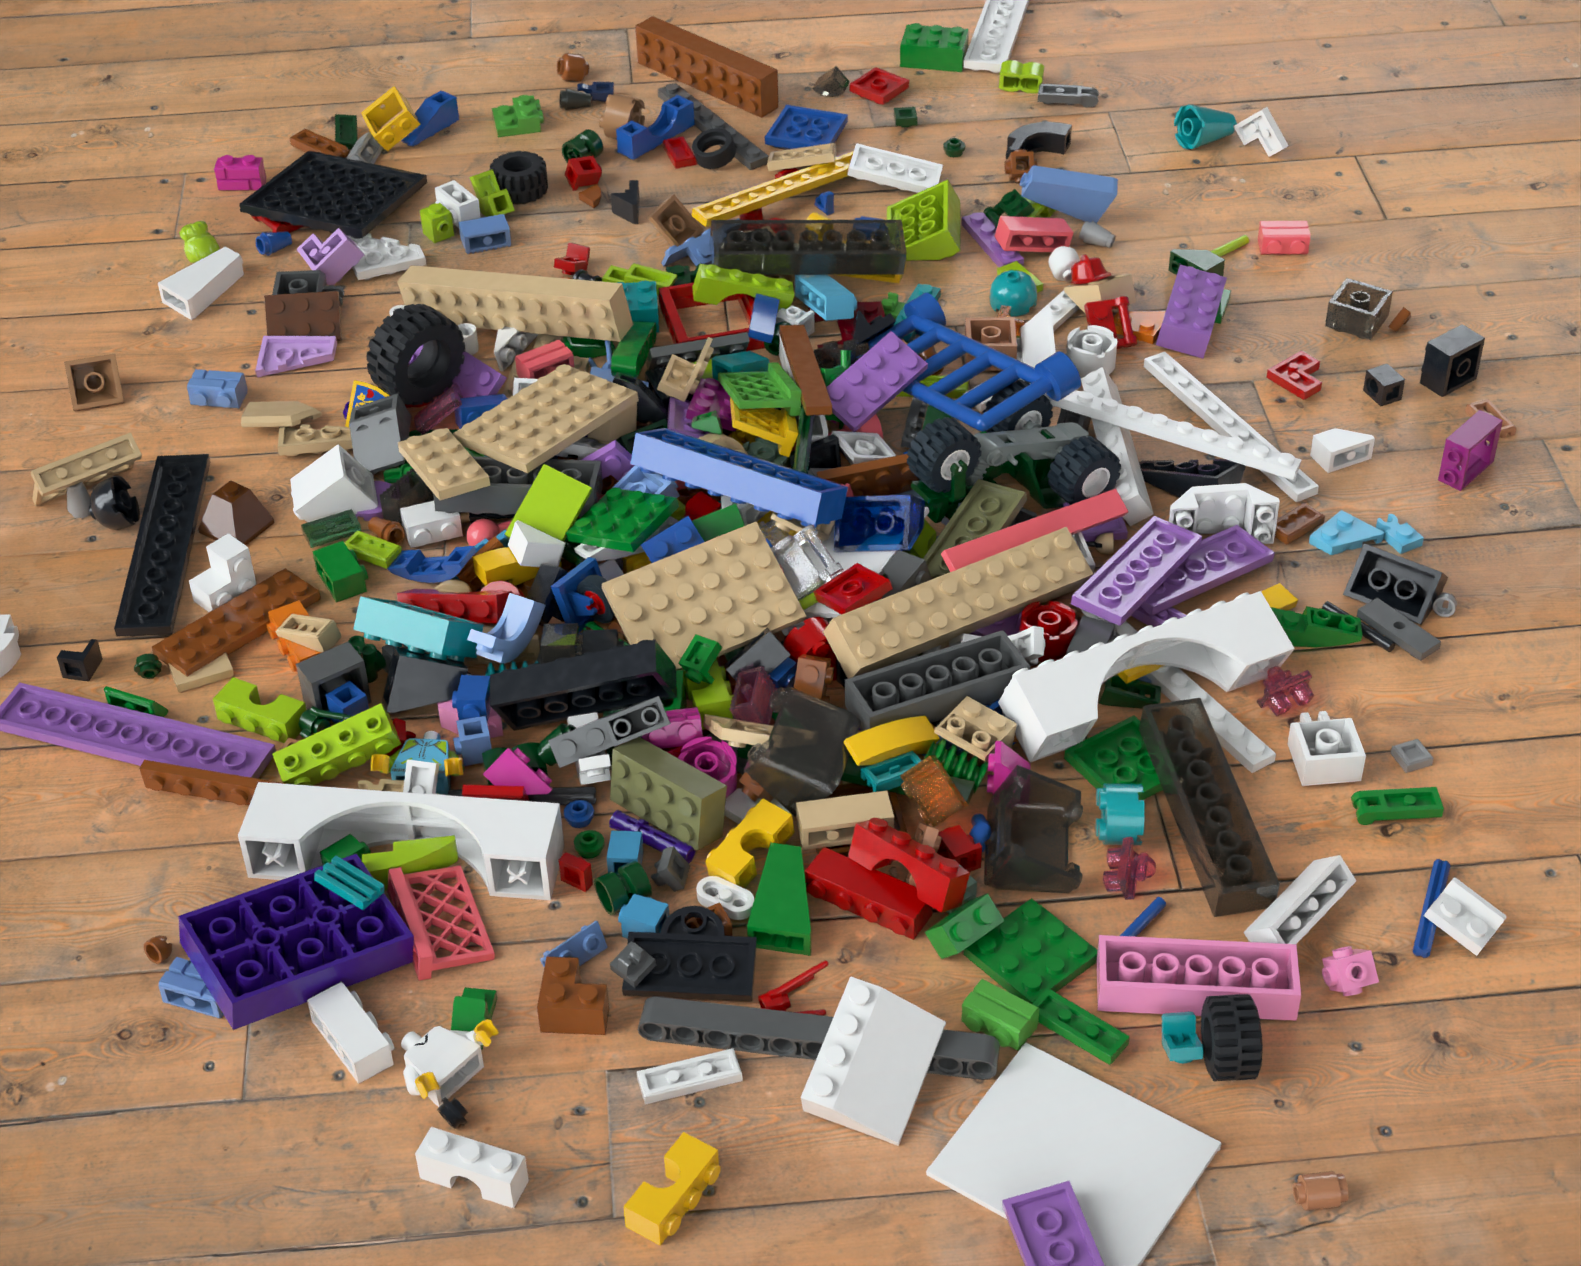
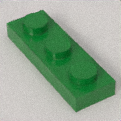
M1049 988L1033 1003V1005L1039 1008L1038 1023L1108 1065H1111L1129 1045L1130 1036Z

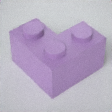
M339 228L325 242L313 233L297 248V251L312 270H320L325 273L328 285H334L340 281L364 256V253L357 244Z

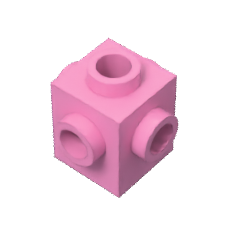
M1348 946L1333 950V956L1322 958L1324 965L1322 969L1323 979L1331 991L1343 992V996H1351L1362 993V987L1379 982L1371 950H1352V947Z

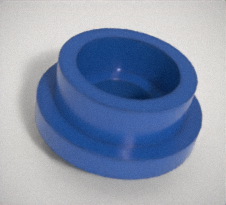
M584 800L570 802L564 808V818L574 828L588 826L594 817L592 804Z

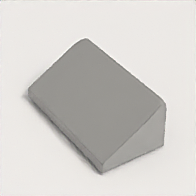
M367 132L357 140L347 159L374 164L383 147L370 132Z

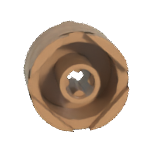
M609 94L606 99L605 114L601 116L599 126L604 129L606 137L617 139L616 129L630 121L644 126L645 116L641 115L642 109H645L643 100L619 94Z

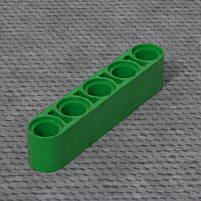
M632 321V327L621 342H619L612 355V377H615L616 373L620 372L638 378L648 358L650 348H653L656 342V322Z

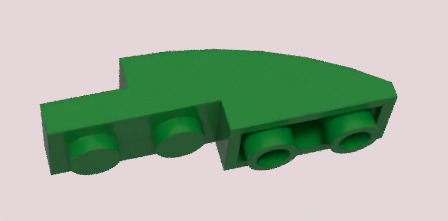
M1306 606L1303 614L1271 607L1294 647H1332L1359 642L1362 639L1361 618Z

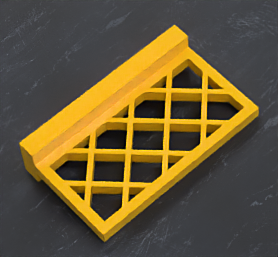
M730 398L732 427L777 443L779 454L789 458L799 434L796 417L790 416L784 408H781V410L775 408L739 409Z

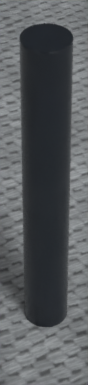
M1326 601L1322 606V609L1326 611L1350 615L1329 601ZM1361 622L1362 636L1388 652L1394 649L1395 642Z

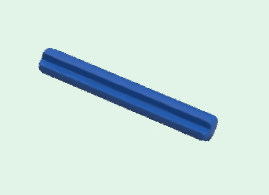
M1437 859L1433 863L1413 947L1415 956H1422L1423 958L1430 956L1437 925L1427 919L1424 914L1446 888L1451 867L1448 861Z

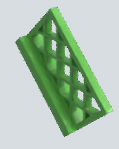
M768 363V371L718 373V381L739 409L784 408L790 416H800L801 389L779 363Z

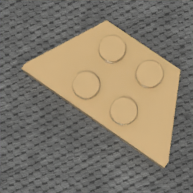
M707 714L704 716L703 727L719 739L727 740L730 746L746 747V744L757 745L760 751L773 753L776 749L814 746L816 744L817 733Z

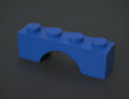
M676 95L662 104L658 118L648 128L634 121H630L617 128L618 153L634 160L662 144V140L671 139L694 126L693 102Z

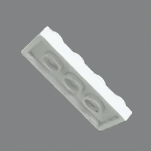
M856 143L847 175L856 179H864L880 185H888L900 190L919 193L939 183L943 165Z

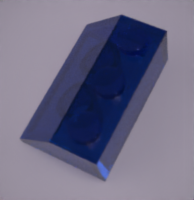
M913 495L846 497L842 519L835 520L833 551L911 550L924 528L925 500Z

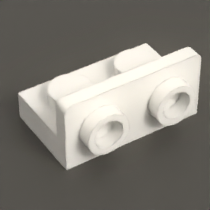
M1453 878L1424 914L1427 919L1476 956L1507 918L1504 913L1457 878Z

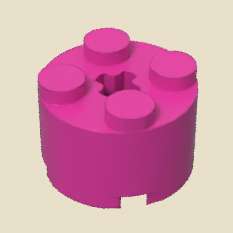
M705 736L695 738L683 746L678 759L727 785L726 798L736 790L737 759L734 750L728 743L722 740L718 742L712 740V737Z

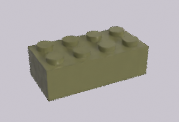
M641 737L632 739L613 749L611 801L678 840L687 843L697 851L723 837L727 785Z

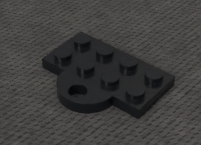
M700 906L683 907L668 916L662 925L661 933H628L627 945L631 941L636 943L656 960V966L635 988L623 979V996L752 1001L757 937L725 936L722 921L713 911ZM691 918H699L703 921V924L695 929L685 925Z

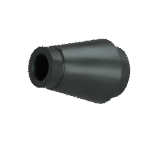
M567 88L560 90V108L569 110L590 107L591 94Z

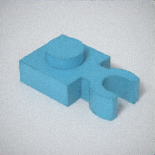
M1388 514L1387 522H1384L1381 518L1377 519L1376 528L1385 532L1384 540L1400 554L1422 546L1424 537L1407 522L1400 525L1398 518L1394 514Z

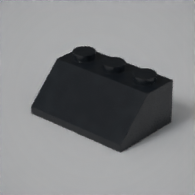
M1364 543L1343 595L1366 604L1379 598L1412 622L1422 625L1433 610V603L1436 597L1442 593L1448 577L1443 572Z

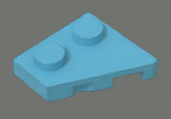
M1341 510L1310 535L1309 544L1330 555H1334L1345 550L1361 548L1362 543L1374 540L1376 544L1381 543L1385 532Z

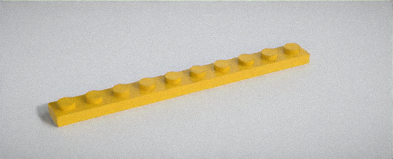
M854 151L836 157L835 162L816 164L692 209V217L705 227L713 226L722 221L847 177Z

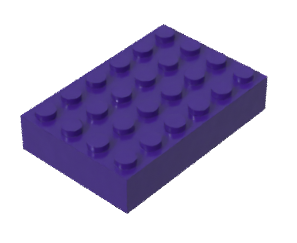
M357 854L342 858L372 877ZM322 865L178 916L180 944L228 1023L235 1030L304 1004L308 999L340 982H343L348 987L412 963L414 936L386 895L383 893L362 910L314 880V873L318 869L323 871ZM330 875L332 878H334V879H336L337 881H339L340 883L344 884L342 881H340V880H338L337 878H335V877H333L332 875ZM354 890L355 892H357L358 894H360V895H362L363 897L366 898V896H364V895L361 894L360 892Z

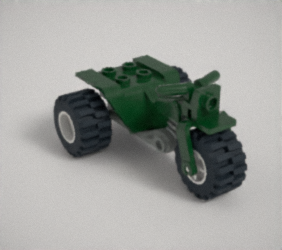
M1017 380L997 392L986 403L987 407L983 410V413L1027 387L1030 383ZM1042 395L986 430L987 433H976L973 435L953 418L944 417L942 420L940 418L936 419L932 424L928 423L925 425V428L917 433V437L912 440L910 444L912 446L907 452L909 456L907 458L909 469L920 479V481H912L911 488L924 499L922 507L929 508L930 512L927 516L934 523H940L944 516L950 520L956 512L958 503L963 502L978 479L997 484L993 479L1004 473H1009L1030 492V496L1045 509L1063 507L1065 502L1071 505L1108 492L1116 486V481L1120 477V459L1099 440L1088 436L1089 433L1076 423H1059L1056 426L1049 427L1050 419L1053 417V406L1045 395Z

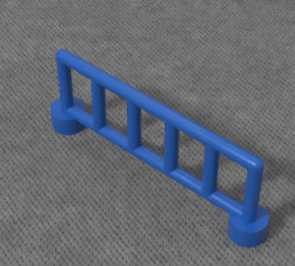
M927 292L905 304L906 319L851 351L856 358H859L891 331L900 339L915 331L920 337L906 345L917 355L940 341L950 345L925 360L928 363L927 369L902 391L982 432L995 426L1044 394H1047L1054 401H1060L1081 387V378L1077 368L1071 359L1060 351L1041 361L1034 368L945 327L946 318L941 306ZM966 353L976 357L929 387L920 383V381ZM991 366L1003 370L956 400L945 396ZM1018 379L1031 383L983 414L972 409Z

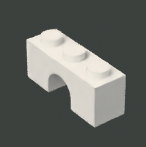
M434 1127L429 1129L415 1153L420 1179L452 1188L458 1176L466 1177L478 1185L483 1199L511 1208L515 1207L529 1182L525 1156Z

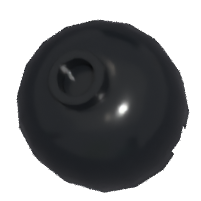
M116 475L98 483L90 497L89 512L92 518L106 528L113 530L135 525L134 522H138L140 519V510L136 496L130 497L127 490L131 489V487L123 477Z

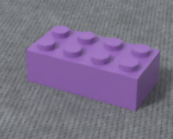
M1180 265L1156 345L1203 359L1227 278L1216 273H1208L1194 267Z

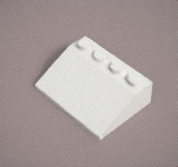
M850 976L801 1095L803 1111L899 1146L946 1022L882 987Z

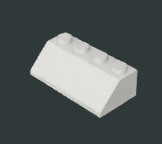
M1046 307L1020 328V338H1016V359L1034 368L1038 363L1056 353L1051 307Z

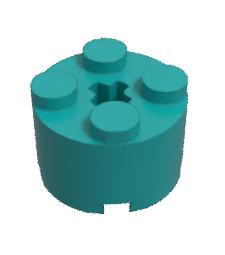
M1104 783L1103 788L1096 789V806H1099V810H1101V818H1096L1095 834L1098 840L1103 842V845H1142V840L1137 837V835H1144L1145 805L1144 800H1139L1138 792H1144L1142 784Z

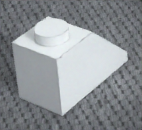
M1334 428L1313 435L1310 456L1327 473L1371 459L1375 438L1368 434Z

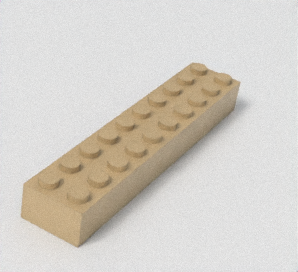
M413 265L397 281L406 306L411 304L431 306L453 321L457 326L463 323H470L475 325L476 328L494 330L513 327L519 332L621 342L633 325L622 283Z
M1065 527L834 617L823 633L849 679L890 666L947 643L963 633L969 634L977 629L1016 615L1033 602L1040 601V604L1075 591L1093 575V572L1068 528Z

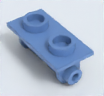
M596 920L588 926L584 925L581 927V931L551 951H545L543 953L544 957L540 959L543 967H545L546 956L579 958V965L581 966L608 948L598 921Z

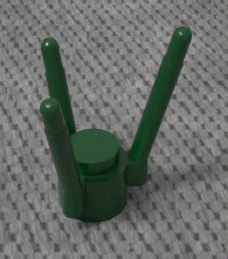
M312 706L311 709L304 711L299 719V728L302 730L300 736L307 738L331 727L327 718L344 721L352 716L320 710Z

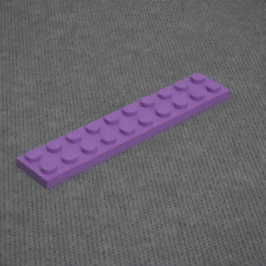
M20 682L0 705V731L139 766H141L144 760L258 779L272 760V753L276 752L275 745Z

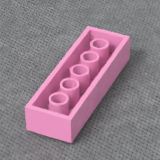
M1099 935L1097 952L1098 1011L1151 1014L1194 1012L1195 1016H1201L1204 1001L1208 996L1249 994L1256 1004L1260 1019L1297 1021L1301 987L1296 944Z

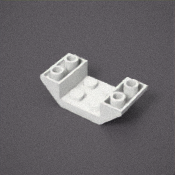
M1246 483L1191 487L1170 506L1169 522L1199 535L1219 533L1238 525L1262 544H1274L1280 501L1279 498Z

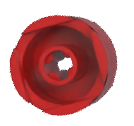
M1040 601L1027 605L1022 611L1019 632L1032 626L1044 628V656L1038 658V661H1041V663L1049 659L1054 661L1063 659L1076 632L1078 620L1075 618L1076 614L1073 609L1063 603L1049 601V605H1040Z
M822 617L808 618L803 621L805 623L804 626L799 629L794 627L789 632L783 646L790 653L789 658L798 663V657L803 654L832 659L830 667L834 668V681L837 679V657L823 633L829 622Z

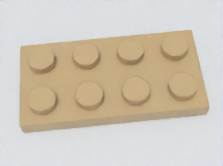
M448 428L436 429L431 433L411 436L407 440L398 442L399 452L440 501L490 486L488 474Z

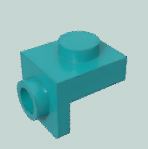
M1194 1012L1165 1013L1162 1015V1046L1169 1061L1185 1064L1193 1060L1203 1059V1046L1196 1034V1016Z

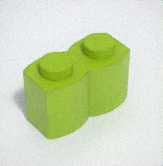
M1014 60L1002 62L999 88L1009 92L1021 90L1026 93H1038L1039 84L1043 83L1044 65L1036 62L1022 64Z

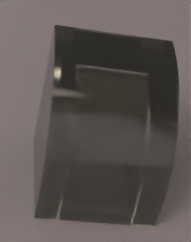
M835 66L817 79L813 90L825 97H837L845 92L850 81Z

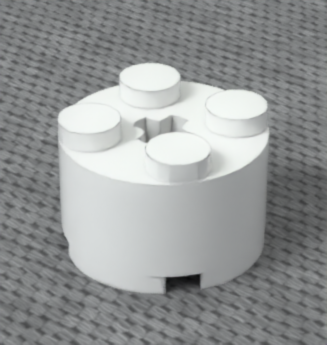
M1089 325L1086 330L1080 331V327L1069 333L1066 355L1074 363L1080 377L1083 378L1101 367L1105 369L1108 375L1115 369L1117 338L1113 337L1114 333L1111 330L1101 326Z

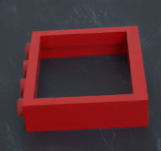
M694 283L659 288L660 310L673 344L703 340L708 337L715 338L745 333L749 330V328L688 338L677 309L708 305V303L694 301ZM733 294L721 301L738 300L748 325H750L754 297L747 294ZM749 338L750 342L746 351L765 348L764 341Z

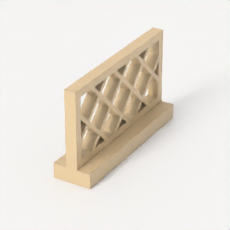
M131 432L32 470L31 476L35 482L32 500L35 506L67 494L68 487L83 482L84 486H88L133 468L134 462L141 459L142 454Z

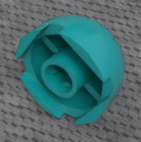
M1010 270L999 274L991 284L990 305L994 311L996 309L1002 311L1004 316L1027 314L1030 307L1037 305V288L1033 279L1027 273L1018 270Z

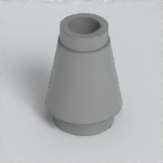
M1086 221L1079 235V238L1084 243L1108 248L1112 247L1116 235L1094 221Z
M83 482L68 487V512L75 518L89 516L90 495Z

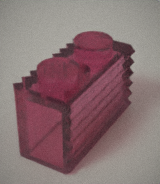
M756 667L738 674L739 677L736 681V688L734 689L735 692L733 693L734 696L730 705L731 708H729L736 720L770 725L778 688H775V684L772 683L773 680L767 675V671H764L765 667Z

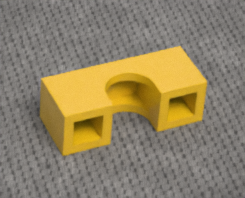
M762 798L755 807L748 810L745 818L738 826L728 832L726 839L717 848L710 851L705 860L708 875L720 877L745 888L757 875L754 856L748 852L758 847L769 849L771 843L785 844L795 833L792 814Z
M685 1132L680 1135L664 1155L665 1175L675 1183L669 1187L658 1188L643 1181L623 1206L626 1227L660 1246L669 1235L672 1236L676 1233L683 1216L688 1210H693L697 1206L701 1193L708 1184L712 1185L715 1183L721 1170L718 1149Z

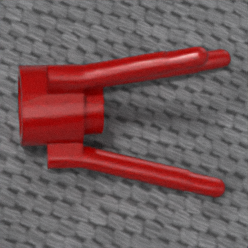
M825 960L778 988L759 995L760 1008L786 1011V1009L791 1008L787 994L813 980L814 974L827 967L829 962ZM807 1010L796 1013L824 1016L826 1015V1010Z

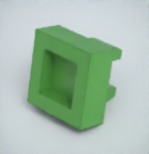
M889 292L888 299L884 298L881 303L885 316L891 313L894 319H896L906 304L898 301V294Z

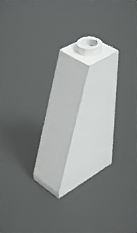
M225 246L158 282L162 303L190 320L195 319L244 275L242 257Z

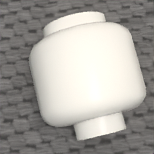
M1058 247L1048 259L1049 267L1056 280L1072 281L1071 267L1074 263L1080 261L1078 253L1071 247Z

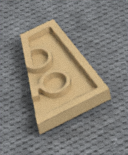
M301 424L300 428H279V456L287 455L294 457L303 453L322 454L330 451L338 444L346 451L353 449L350 427L325 426L321 430L311 428V425Z

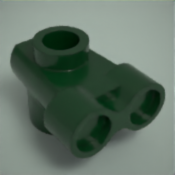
M362 636L351 637L348 642L364 660L368 683L376 681L378 678L377 672L386 667L383 655L376 649L375 645L365 644Z

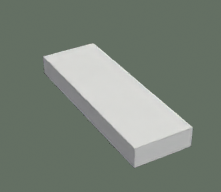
M734 1048L637 1071V1079L645 1105L743 1081L742 1071Z

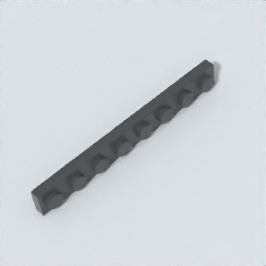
M670 83L658 89V97L664 102L676 95L692 101L694 105V126L702 132L713 128H722L729 131L736 147L734 158L749 170L767 164L769 156L678 84Z

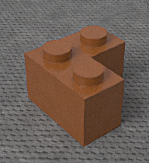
M546 956L537 1004L540 1032L606 1035L610 1010L607 984L582 983L579 958Z

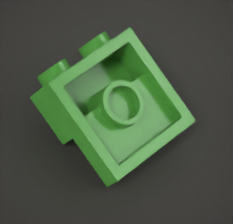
M521 95L512 98L513 106L501 105L497 108H492L498 137L541 132L540 124L544 123L543 112L539 99L535 100L534 95Z

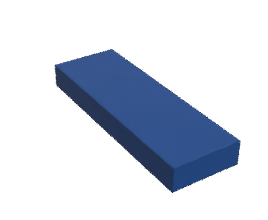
M756 293L748 330L749 338L767 343L772 342L780 299Z

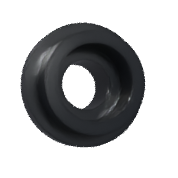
M445 1097L441 1100L443 1104L437 1108V1111L453 1129H456L460 1124L464 1126L467 1123L464 1116L468 1112L456 1098L449 1101Z

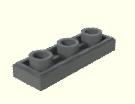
M1379 598L1372 600L1357 611L1358 618H1361L1370 627L1395 642L1420 661L1440 649V640Z

